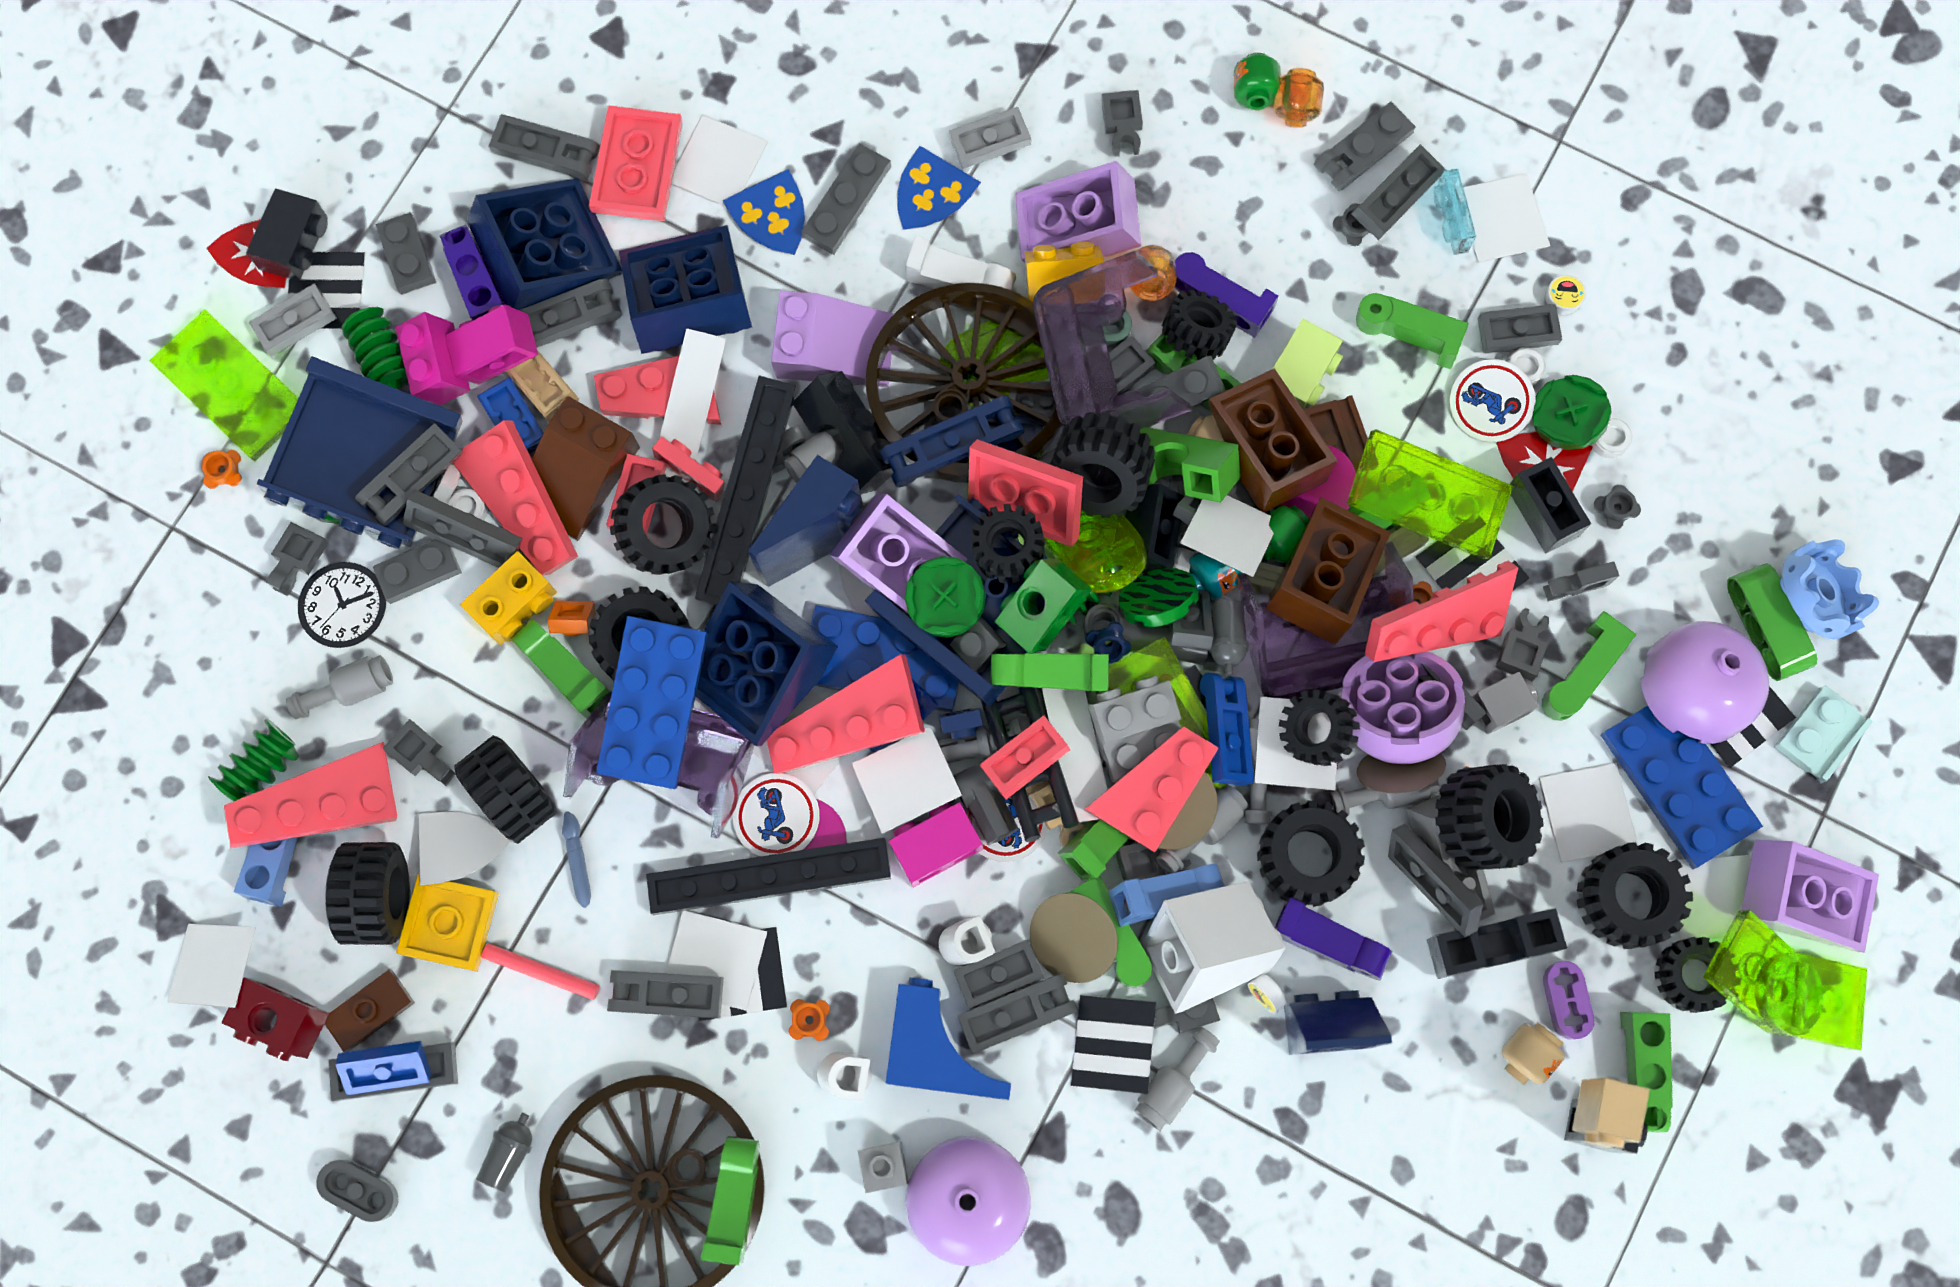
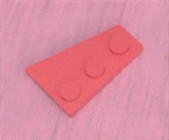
M680 356L593 375L602 414L649 419L650 416L664 418ZM713 391L706 421L708 424L722 425L715 392Z
M1182 727L1099 798L1087 806L1085 810L1152 852H1156L1217 752L1218 747L1186 727Z

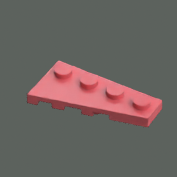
M502 421L461 449L463 454L453 464L504 529L522 537L520 549L541 575H549L578 557L513 421Z
M1509 560L1497 565V571L1485 576L1480 572L1467 578V584L1455 590H1450L1448 587L1434 592V596L1423 604L1414 601L1372 619L1365 655L1373 662L1502 636L1518 567Z
M898 655L777 728L767 739L774 774L789 772L924 733L925 729L906 655Z
M384 742L224 805L230 848L396 821L398 816L386 751L383 750Z

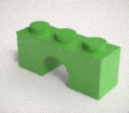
M1140 426V433L1148 434L1151 439L1149 445L1154 446L1155 463L1148 485L1154 484L1159 478L1167 475H1183L1185 496L1221 503L1240 479L1238 444Z

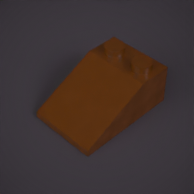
M1275 368L1209 399L1208 404L1224 442L1238 444L1240 481L1260 511L1267 512L1327 482L1338 460Z
M567 396L547 425L532 461L568 536L579 541L620 479L627 453L636 455L640 446L632 432Z
M1320 497L1277 580L1265 609L1336 645L1355 620L1391 532Z

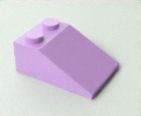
M1117 161L1015 193L1021 260L1024 263V251H1033V248L1039 245H1053L1056 249L1071 248V244L1076 242H1091L1093 246L1100 245L1103 257L1142 246L1135 179Z
M780 290L771 359L776 378L813 381L817 376L843 371L846 378L853 385L866 386V368L870 351L879 332L894 314L818 293ZM892 350L888 351L881 370H890ZM880 381L879 387H889V381Z
M882 493L875 494L829 555L873 590L876 589L906 614H908L905 603L907 582L920 568L919 566L927 560L940 556L956 557L964 562L968 560L888 494Z
M1755 840L1740 919L1771 930L1865 953L1879 874L1794 841Z

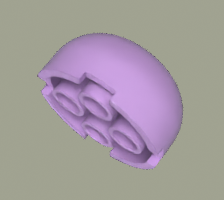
M1710 621L1687 623L1673 629L1662 637L1646 654L1644 676L1641 678L1644 698L1654 716L1673 733L1678 730L1689 737L1699 739L1698 743L1702 744L1723 742L1752 724L1765 706L1769 692V676L1765 661L1757 647L1745 635L1730 626Z
M1428 651L1373 662L1369 657L1364 656L1348 670L1343 680L1341 698L1346 699L1350 703L1349 708L1355 709L1358 716L1352 718V720L1360 723V730H1353L1352 735L1359 737L1356 745L1370 756L1388 763H1419L1440 754L1456 738L1462 725L1465 707V696L1462 688L1463 681L1460 675L1447 661ZM1422 664L1430 668L1443 683L1434 680L1420 683L1418 676L1428 675Z
M957 1137L933 1147L921 1158L914 1168L906 1192L907 1216L916 1238L926 1250L937 1258L960 1266L986 1264L1007 1253L1022 1236L1028 1223L1031 1209L1030 1187L1020 1163L1004 1147L981 1137ZM964 1194H971L976 1200L975 1207L970 1211L963 1210L960 1207L959 1200Z

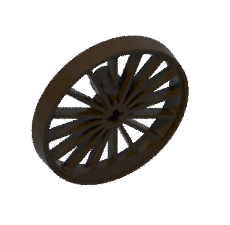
M958 283L942 286L925 292L906 303L894 313L879 332L870 351L866 368V393L869 407L877 426L890 444L909 436L933 417L936 424L950 419L940 413L949 405H955V408L961 409L959 413L961 414L970 410L971 403L975 408L980 406L979 401L981 404H985L990 400L1005 396L999 392L1059 397L1050 418L1009 398L1013 405L1012 411L1044 426L1028 443L1022 436L1013 440L1020 448L1014 452L1032 459H1037L1051 445L1062 428L1070 405L1074 382L1073 364L1069 348L1061 331L1049 315L1034 302L1019 293L1000 286L984 283ZM950 305L975 314L970 357L965 358ZM938 308L944 309L959 357L958 362L919 317ZM982 317L999 325L978 360L976 356ZM913 324L950 367L896 341V338L906 327ZM1007 329L1023 337L987 364ZM1032 343L1051 354L1050 356L997 370ZM893 350L941 375L881 370L888 351ZM1058 365L1062 384L1061 386H1050L1001 380ZM971 377H976V381L970 380ZM963 379L970 380L968 384L963 383ZM880 381L938 386L881 402L879 399ZM934 399L931 407L899 431L895 430L885 414L886 412ZM914 451L904 456L908 464L918 461ZM961 459L928 475L947 481L969 483V463H963L964 459Z
M645 1075L621 1080L597 1091L583 1101L567 1117L553 1138L544 1160L540 1178L539 1204L542 1224L548 1242L559 1262L583 1287H621L607 1267L605 1260L643 1210L644 1213L623 1287L632 1286L651 1214L653 1215L660 1287H669L661 1212L697 1277V1281L687 1287H713L736 1266L720 1263L712 1272L705 1275L669 1207L705 1236L707 1235L708 1227L674 1201L673 1198L712 1209L713 1201L682 1194L675 1190L717 1184L718 1177L706 1178L709 1172L708 1161L723 1152L724 1144L706 1155L697 1149H690L717 1112L730 1124L737 1135L736 1137L755 1140L744 1120L723 1098L710 1089L690 1080L666 1075ZM651 1088L674 1089L677 1091V1095L656 1166L648 1090ZM634 1091L640 1092L647 1166L612 1103L614 1099ZM688 1093L709 1104L711 1109L681 1149L673 1154L666 1163L684 1096ZM602 1106H605L640 1173L582 1127L583 1123ZM576 1133L633 1177L634 1181L564 1162V1154ZM760 1152L758 1155V1172L745 1252L756 1233L764 1204L765 1178ZM688 1155L693 1156L699 1163V1173L693 1180H685L678 1171L680 1161ZM560 1169L629 1186L631 1190L571 1199ZM647 1180L651 1183L659 1182L662 1188L657 1191L658 1200L654 1197H645L644 1191L649 1188ZM632 1197L630 1201L587 1227H584L574 1206L577 1204ZM637 1205L603 1252L599 1254L588 1233Z

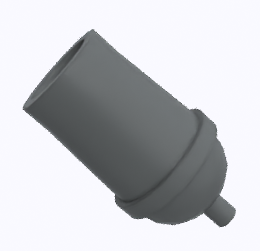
M1222 599L1212 604L1214 637L1209 652L1216 663L1225 666V675H1233V666L1241 663L1249 651V642L1246 640L1244 603L1236 599Z
M522 1112L517 1122H505L497 1131H494L492 1135L493 1140L476 1177L477 1181L506 1193L526 1154L530 1153L532 1149V1133L525 1126L530 1115Z

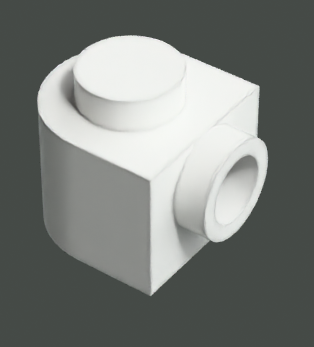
M980 915L963 919L947 927L939 938V951L946 962L955 966L978 962L996 953L992 945L991 932L988 926L983 923Z
M831 1053L823 1058L817 1070L818 1082L825 1091L839 1098L864 1101L865 1090L869 1089L872 1081L871 1059L859 1054Z

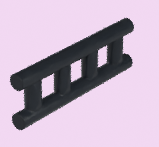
M1018 687L1019 694L1000 701L996 699L990 707L981 701L996 751L1020 734L1009 737L1002 716L1025 708L1030 725L1043 716L1034 687ZM1059 760L1011 796L1025 842L1038 840L1041 835L1037 825L1060 817L1063 827L1066 829L1079 824ZM1049 781L1055 802L1032 810L1025 788Z

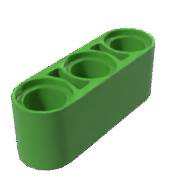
M1766 563L1728 578L1727 589L1752 643L1761 653L1769 676L1775 681H1780L1817 665V654L1800 618L1792 608L1787 595L1783 592L1780 585V577L1776 570Z

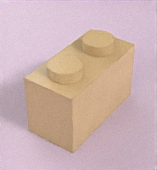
M1609 1078L1582 1080L1572 1131L1586 1134L1584 1142L1605 1148H1611L1612 1146L1623 1149L1625 1142H1640L1650 1089Z

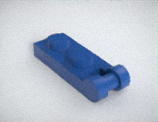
M1205 673L1200 680V692L1206 697L1209 742L1218 747L1211 760L1212 782L1239 786L1254 783L1245 681L1237 676H1227L1223 679L1220 674Z

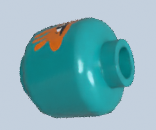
M1200 552L1189 559L1191 565L1189 573L1195 579L1197 589L1208 591L1210 600H1219L1242 584L1243 573Z

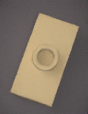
M539 351L537 356L506 371L548 422L551 421L567 396L577 401L579 400L577 395Z

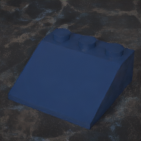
M579 178L475 196L466 222L505 305L521 310L596 280H609L621 275L622 268L596 214L591 213L589 208L590 201Z
M728 225L619 250L630 320L641 354L662 351L670 347L682 345L686 329L720 336L752 328Z
M817 454L748 551L763 584L770 587L833 551L864 510L857 479Z
M729 581L704 631L708 632L696 697L755 746H762L820 681L838 646L760 585Z

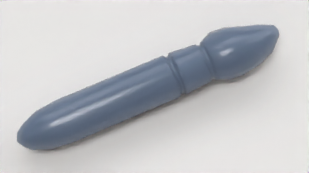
M567 811L564 813L562 835L566 839L574 892L579 904L586 908L590 903L591 890L583 847L579 838L581 830L575 815Z

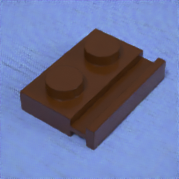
M1352 395L1339 401L1333 400L1303 409L1325 443L1339 449L1350 459L1356 475L1359 472L1371 471L1377 467V461Z

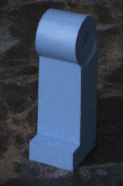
M298 837L250 845L234 893L249 900L282 908L286 892L283 891V886Z
M1208 864L1157 877L1123 881L1108 891L1119 926L1122 927L1155 918L1164 900L1216 889L1225 885L1217 864ZM1124 898H1126L1130 913L1124 906Z

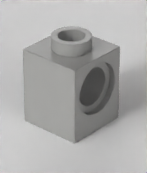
M1520 671L1478 691L1473 696L1478 704L1487 712L1480 719L1487 734L1529 715L1539 707L1536 702L1538 695L1535 687L1528 679H1523Z
M901 1142L858 1151L865 1193L907 1185L909 1183Z

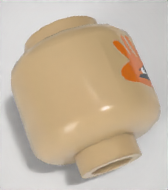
M1536 1022L1534 1026L1526 1023L1522 1024L1502 1048V1055L1509 1062L1504 1069L1523 1085L1529 1079L1536 1084H1544L1565 1058V1054L1560 1048L1564 1042L1539 1022Z

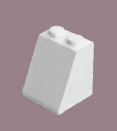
M1248 881L1164 900L1141 944L1175 1013L1183 1012L1271 971L1285 950L1279 931L1272 925L1264 910L1262 900L1255 894Z

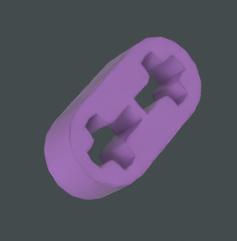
M1561 961L1550 965L1543 975V985L1554 1029L1561 1037L1568 1040L1584 1038L1591 1033L1594 1027V1015L1584 974L1576 964L1570 961ZM1560 969L1563 970L1565 975H1571L1573 978V983L1567 985L1569 998H1566L1563 985H1556L1554 982V977L1560 975ZM1569 1002L1575 1016L1581 1015L1583 1023L1577 1025L1576 1033L1572 1026H1565L1564 1018L1570 1016Z

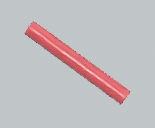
M490 943L486 944L482 952L483 959L591 1000H595L600 989V985Z

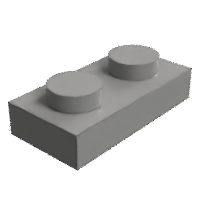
M1018 107L949 131V138L962 169L1031 145V136Z
M312 284L251 320L249 324L265 351L273 357L337 318L320 289L315 284Z

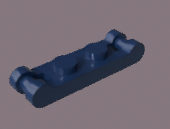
M1002 396L882 448L880 454L884 463L890 464L892 468L891 478L895 487L907 486L917 478L968 457L969 447L977 439L996 445L1021 436L1025 430L1020 420H1015L1011 412L1013 405L1009 397ZM997 418L1000 426L991 429L987 420ZM914 451L918 461L907 465L904 456Z

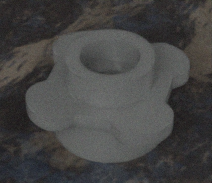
M1357 203L1351 204L1345 210L1343 216L1335 217L1332 224L1335 231L1341 232L1347 238V243L1350 246H1359L1362 243V239L1367 234H1371L1352 215L1360 206ZM1356 222L1359 226L1355 228L1352 226V223Z
M1615 485L1609 494L1598 496L1594 501L1595 510L1602 512L1607 519V526L1614 530L1620 529L1627 519L1636 518L1641 513V506L1637 503L1635 496L1623 485ZM1619 504L1621 509L1616 510L1614 505Z

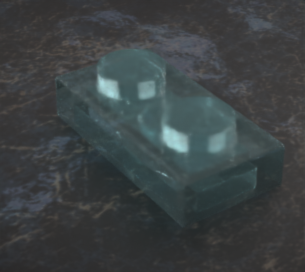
M1458 168L1443 171L1437 186L1434 187L1433 196L1437 209H1442L1444 216L1442 224L1444 239L1447 243L1451 242L1453 254L1457 255L1469 252L1477 236Z

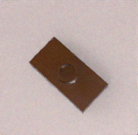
M387 970L330 1012L325 1026L342 1051L349 1052L415 1002L394 971Z

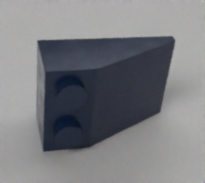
M1359 990L1334 992L1335 1000L1319 1001L1318 993L1294 995V1003H1288L1284 1006L1289 1055L1372 1049L1392 1044L1391 1033L1372 997L1360 998Z

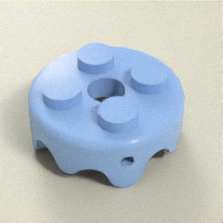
M1837 539L1822 543H1815L1813 540L1793 550L1785 558L1780 579L1781 588L1787 595L1792 608L1801 619L1803 626L1809 632H1815L1827 639H1839L1864 628L1865 625L1862 620L1871 614L1879 604L1876 596L1861 593L1859 587L1862 576L1861 571L1856 567L1842 566L1837 561V558L1845 550V543Z

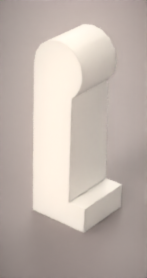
M915 235L905 265L908 282L933 289L958 283H984L1012 290L1016 280V274L1007 267L999 264H988L930 245L929 239Z

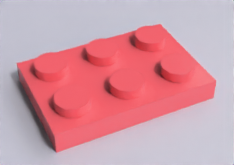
M608 105L589 203L591 213L665 222L683 123L681 114Z
M978 439L969 447L968 501L972 497L975 498L989 512L990 508L997 506L998 512L1004 511L1003 504H1011L1012 511H1016L1017 505L1022 506L1026 515L1029 511L1035 515L1036 522L1039 521L1042 526L1045 538L1070 547L1077 542L1080 531L1083 476Z

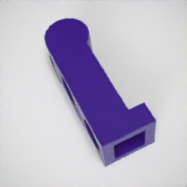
M467 225L439 235L444 247V253L471 320L487 314L494 306L504 305Z
M1194 252L1183 253L1176 258L1173 265L1171 282L1180 293L1184 291L1187 295L1189 290H1195L1197 296H1199L1200 291L1207 292V298L1212 299L1213 295L1218 297V304L1221 305L1225 302L1229 306L1226 312H1234L1235 317L1233 320H1237L1236 327L1253 338L1257 336L1275 309L1279 295L1266 288L1260 297L1207 267L1204 259L1199 254Z
M1292 897L1285 901L1274 927L1279 931L1282 940L1349 971L1360 973L1375 980H1381L1392 954V951L1383 944L1364 937L1305 907L1304 903L1292 899Z

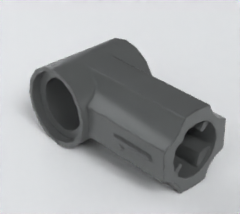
M982 762L953 777L962 794L959 797L966 809H970L977 827L989 846L1017 832L1019 828L1000 791L981 768L980 764Z

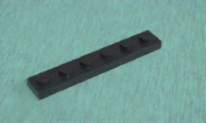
M758 376L716 522V529L712 536L713 542L708 550L695 595L696 600L717 605L729 581L742 583L750 556L748 551L754 542L797 392L796 385Z
M878 838L646 874L650 914L660 915L891 879L886 839Z

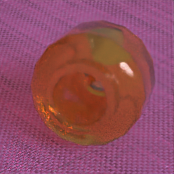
M1295 68L1289 70L1286 75L1280 77V87L1273 107L1275 114L1285 120L1287 126L1294 128L1305 127L1307 122L1316 120L1322 112L1325 89L1322 80L1317 77L1314 71L1309 69Z
M1157 245L1143 246L1135 251L1128 265V282L1133 293L1143 300L1156 301L1165 298L1172 292L1176 285L1177 271L1175 258L1170 251Z

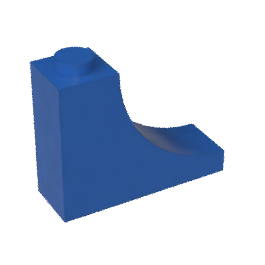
M909 978L908 985L899 984L885 1084L1009 1100L1011 1083L991 1078L969 1065L951 1044L941 1016L940 989L932 988L933 981Z

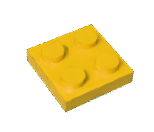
M418 875L396 954L478 972L499 893L450 881L420 886V875Z

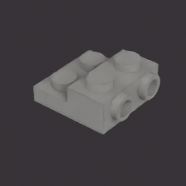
M1157 675L1134 682L1136 690L1121 694L1118 687L1108 690V692H1101L1096 694L1098 702L1088 705L1112 782L1120 780L1181 729L1178 721L1181 719L1170 680L1159 682Z

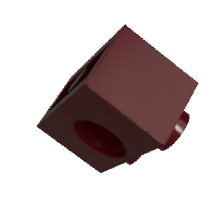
M243 977L236 1007H228L221 1023L235 1030L234 1038L256 1046L258 1041L268 1045L265 1051L267 1054L284 1061H289L291 1055L308 1059L330 1013L266 983ZM276 1015V1023L271 1029L272 1019Z

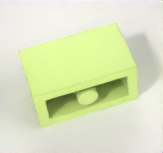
M1305 319L1301 320L1273 367L1302 409H1305L1307 404L1310 406L1316 405L1325 389L1324 386L1320 385V382L1326 373L1333 376L1343 358V355L1338 353L1343 340Z

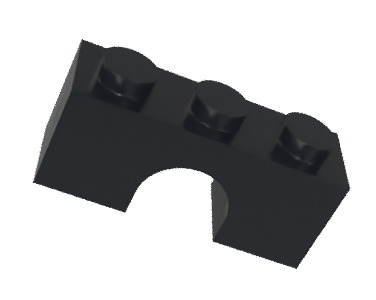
M843 371L817 376L794 400L793 406L811 434L835 428L839 431L843 440V452L833 465L858 480L861 495L876 491L893 473L890 464L884 463L880 454V450L890 443L881 433L874 421L873 415L866 409L855 392L853 384L846 378Z
M1556 908L1480 926L1477 932L1467 937H1464L1456 930L1426 939L1437 979L1567 949Z

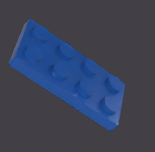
M815 605L811 626L838 646L823 676L815 686L840 691L898 655L903 654L907 657L919 707L953 712L959 682L882 618Z
M627 616L596 774L674 790L677 789L708 637L707 631Z
M1649 706L1644 707L1600 735L1692 870L1700 867L1763 827L1706 744L1698 743L1699 739L1689 737L1678 730L1674 733L1668 730L1654 716Z

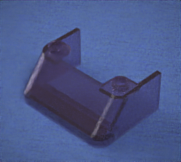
M1136 250L1046 284L1035 294L1033 309L1058 418L1064 426L1071 424L1072 419L1077 416L1084 418L1085 414L1089 412L1101 415L1103 411L1111 412V416L1116 418L1119 415L1127 418L1126 422L1130 424L1135 422L1141 428L1192 411L1190 403L1170 389L1147 397L1137 391H1129L1118 395L1103 327L1117 322L1125 313L1127 306L1124 293L1125 288L1159 276L1157 268Z
M1393 542L1384 543L1386 575L1371 579L1352 626L1336 645L1291 622L1283 623L1281 617L1265 609L1268 602L1259 603L1246 574L1238 575L1240 601L1244 603L1246 640L1249 642V651L1254 671L1264 697L1292 699L1294 696L1302 697L1300 692L1306 690L1313 692V689L1330 691L1343 688V680L1348 670L1358 660L1366 656L1365 650L1372 619L1413 602V577Z
M612 691L602 698L569 742L563 797L571 799L585 779L601 786L611 785L620 780V778L596 774ZM693 709L678 786L698 791V806L707 814L714 816L710 837L718 839L736 809L754 750V744L719 715Z

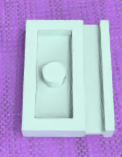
M1825 685L1816 692L1775 744L1774 748L1805 772L1809 771L1813 774L1819 783H1824L1831 777L1873 721L1870 718H1864L1857 712V708Z

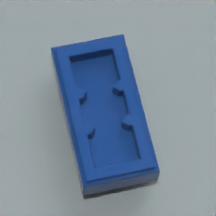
M510 377L477 395L494 426L504 420L513 421L528 453L530 454L537 449L544 432Z

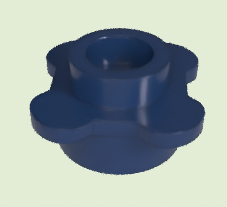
M1111 622L1106 628L1099 631L1090 630L1086 635V642L1093 647L1094 654H1109L1108 664L1118 662L1131 651V643L1125 640L1122 634L1124 629L1119 622ZM1108 640L1112 641V643L1109 645L1105 644V642Z

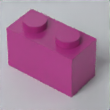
M505 304L492 307L487 314L475 320L463 322L459 325L458 329L445 335L455 377L478 385L538 355L528 314Z
M423 312L395 327L411 395L443 405L471 391L467 380L455 377L445 338L446 334L455 330L453 322Z
M947 802L931 810L928 813L930 818L918 825L911 821L893 831L895 837L889 840L890 846L913 888L983 850V844L960 802L953 806Z

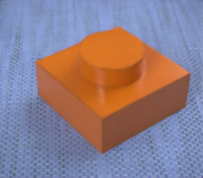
M556 600L548 617L549 633H562L565 636L588 634L591 620L596 615L594 601Z

